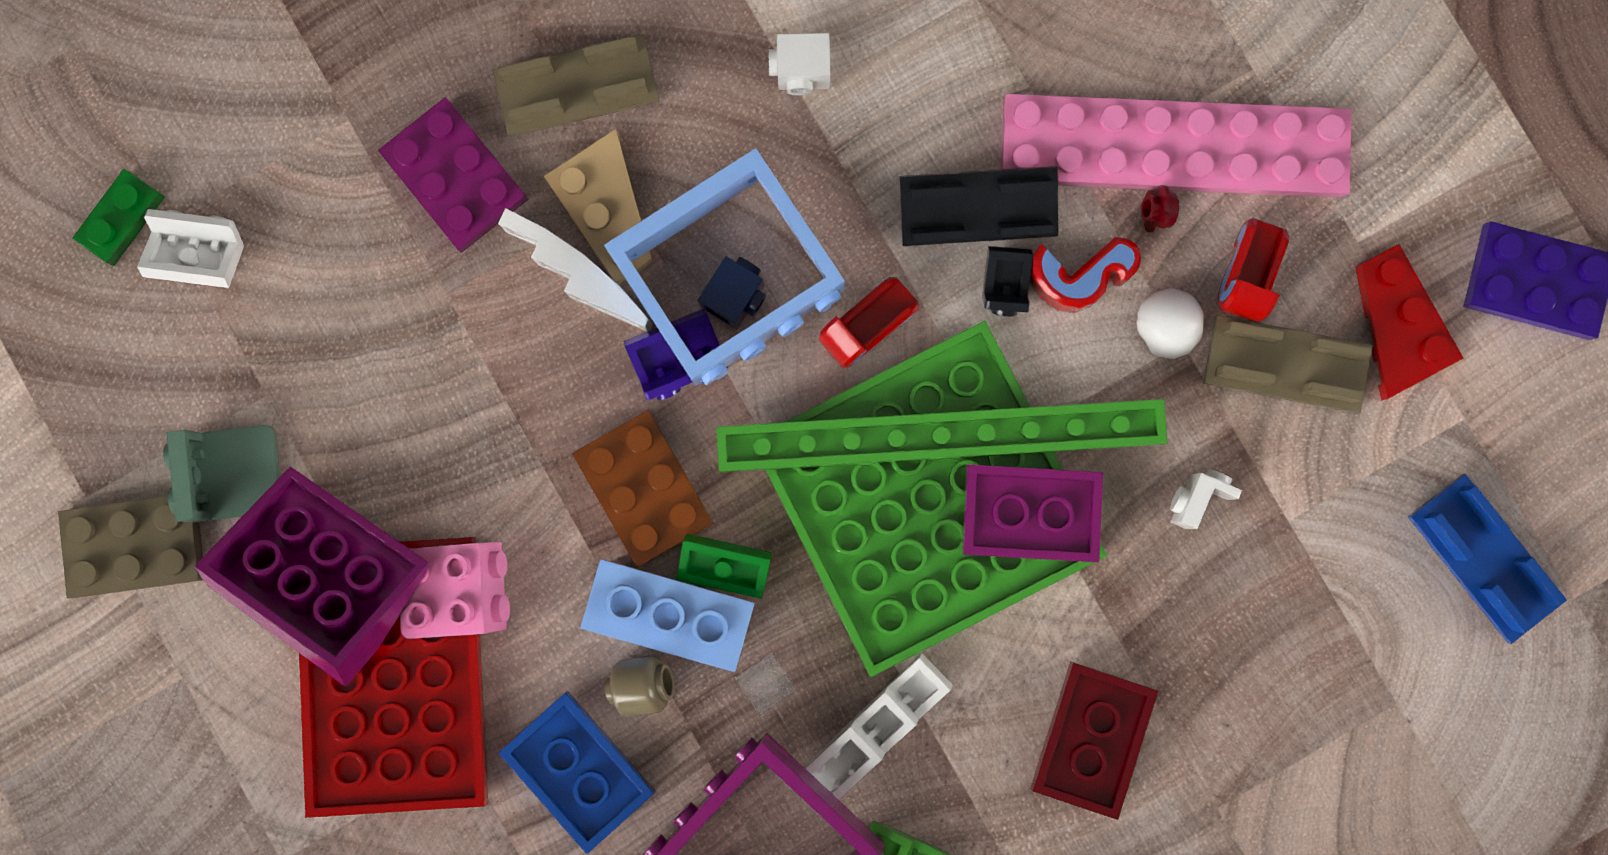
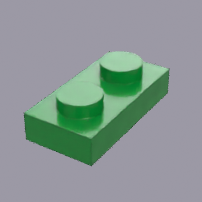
M123 168L72 239L104 262L115 266L146 224L144 217L147 210H156L165 196Z
M686 533L682 544L676 580L762 599L772 552Z

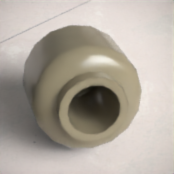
M650 655L618 661L612 669L610 678H607L605 682V695L608 702L614 704L617 711L624 717H636L662 712L667 706L668 700L673 698L675 690L674 677L670 667L667 664H663L656 656Z

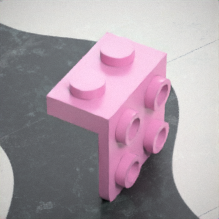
M502 542L410 549L429 562L430 567L400 613L401 633L405 638L473 635L507 630L510 603L507 596H505L504 590L507 558L502 551Z

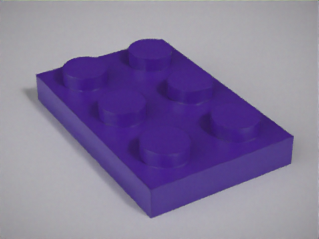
M1492 221L1483 224L1463 307L1586 340L1599 338L1608 299V252Z

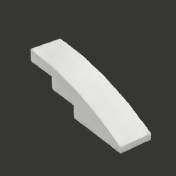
M505 208L498 224L506 233L536 245L531 258L539 266L569 279L564 292L571 299L644 331L651 330L653 324L623 289L590 259L549 230Z
M921 653L804 768L839 800L883 759L887 751L917 725L919 719L951 691L953 684Z

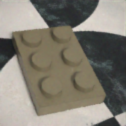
M168 496L58 511L67 599L204 581L194 567L203 558L199 522H175V514L171 512L168 505Z

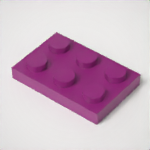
M446 97L378 149V152L461 253L499 223L505 208L514 212L529 200Z
M968 464L966 466L962 554L1099 563L1103 472Z

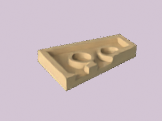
M614 129L546 174L544 178L612 279L620 285L626 279L604 245L641 222L642 219L624 159L617 130ZM651 251L631 262L637 272L653 263Z

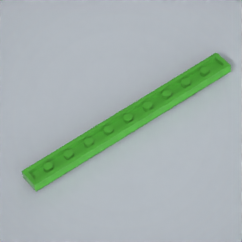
M1164 399L716 427L719 472L1168 444Z

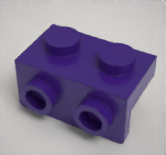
M705 308L671 322L695 361L720 346ZM658 328L624 341L625 349L640 380L646 400L670 398L676 395L681 390V387L692 383V380Z

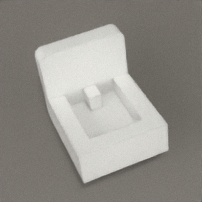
M1207 469L1206 474H1191L1186 487L1180 486L1172 499L1170 510L1174 512L1171 523L1184 529H1198L1212 494L1226 500L1239 499L1242 490L1231 486L1232 478L1215 470Z

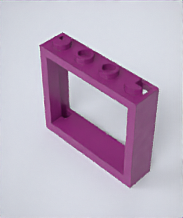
M766 733L758 742L751 737L734 755V758L739 763L728 774L721 769L703 789L708 796L697 807L690 802L674 819L673 823L678 828L668 839L660 834L643 853V855H675L762 762L855 848L850 855H884L885 843L775 739Z

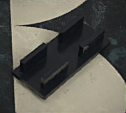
M1057 166L899 176L903 246L1058 237Z

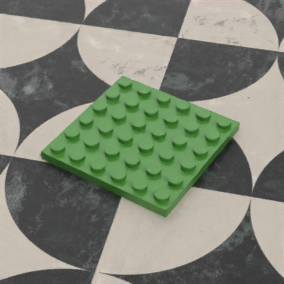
M983 321L785 422L1028 408L1030 405L986 321ZM1054 452L766 469L870 678L1095 563L962 554L966 466L970 464L1063 470ZM1101 542L1099 560L1108 556Z

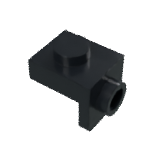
M988 246L982 291L985 309L991 310L995 315L1004 317L1016 316L1017 312H1029L1028 290L1033 261L1031 249Z

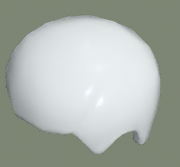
M1165 288L1151 293L1139 307L1138 319L1136 321L1137 331L1146 342L1150 352L1155 356L1175 359L1189 354L1200 342L1203 334L1204 313L1198 301L1190 293L1175 288Z

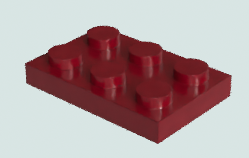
M1070 661L1030 789L1033 792L1118 820L1159 691Z

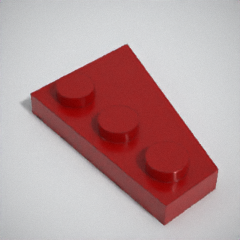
M1400 244L1355 267L1365 318L1369 319L1374 344L1372 346L1373 361L1377 362L1381 385H1378L1381 401L1397 395L1464 359Z

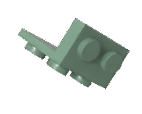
M259 425L204 433L189 430L166 432L167 444H165L163 449L165 465L171 474L172 488L168 491V505L171 512L175 514V522H203L241 517L280 477L276 432L271 426Z

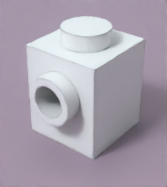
M829 33L777 34V49H769V76H778L779 90H787L788 94L800 96L811 94L813 89H830Z

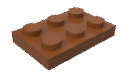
M649 410L572 453L636 568L641 567L682 543L686 533L696 535L714 524Z

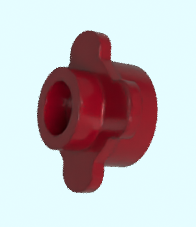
M1161 185L1157 191L1148 190L1141 204V217L1144 220L1145 230L1153 233L1156 227L1161 229L1172 227L1179 214L1177 195L1170 193L1166 185Z

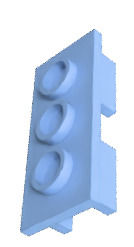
M600 559L580 629L736 672L755 602Z

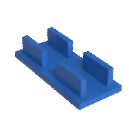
M1466 474L1459 476L1408 516L1410 521L1508 644L1514 643L1567 601Z

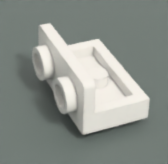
M147 210L144 218L151 230V234L137 266L142 277L224 288L230 287L244 249V244L234 221L217 215L207 217L184 214L176 210Z

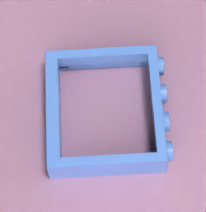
M756 148L604 245L695 386L702 382L707 386L716 379L720 380L729 372L727 366L741 357L744 362L756 357L767 348L764 343L778 333L782 337L793 333L805 323L802 319L804 316L816 308L820 313L830 309L832 304L842 298L840 293L845 290V280ZM759 181L824 279L695 361L631 262Z

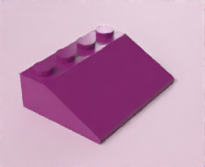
M290 466L194 567L210 589L346 687L376 653L428 571L430 564Z

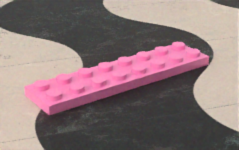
M1005 94L1003 99L1001 169L1057 166L1058 185L1158 190L1161 185H1166L1169 190L1344 198L1350 194L1352 109Z

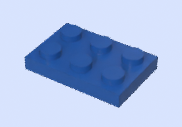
M569 691L565 692L498 753L586 854L593 850L656 791Z

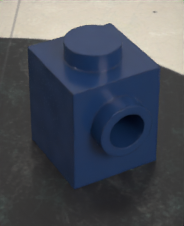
M725 256L697 300L702 309L705 308L707 312L737 330L747 314L752 317L755 316L767 296L762 292L765 287L764 281L758 276L761 270L742 257H739L735 262Z

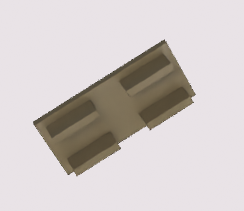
M644 34L492 69L509 138L660 102Z
M1216 315L1203 384L1360 414L1373 345Z

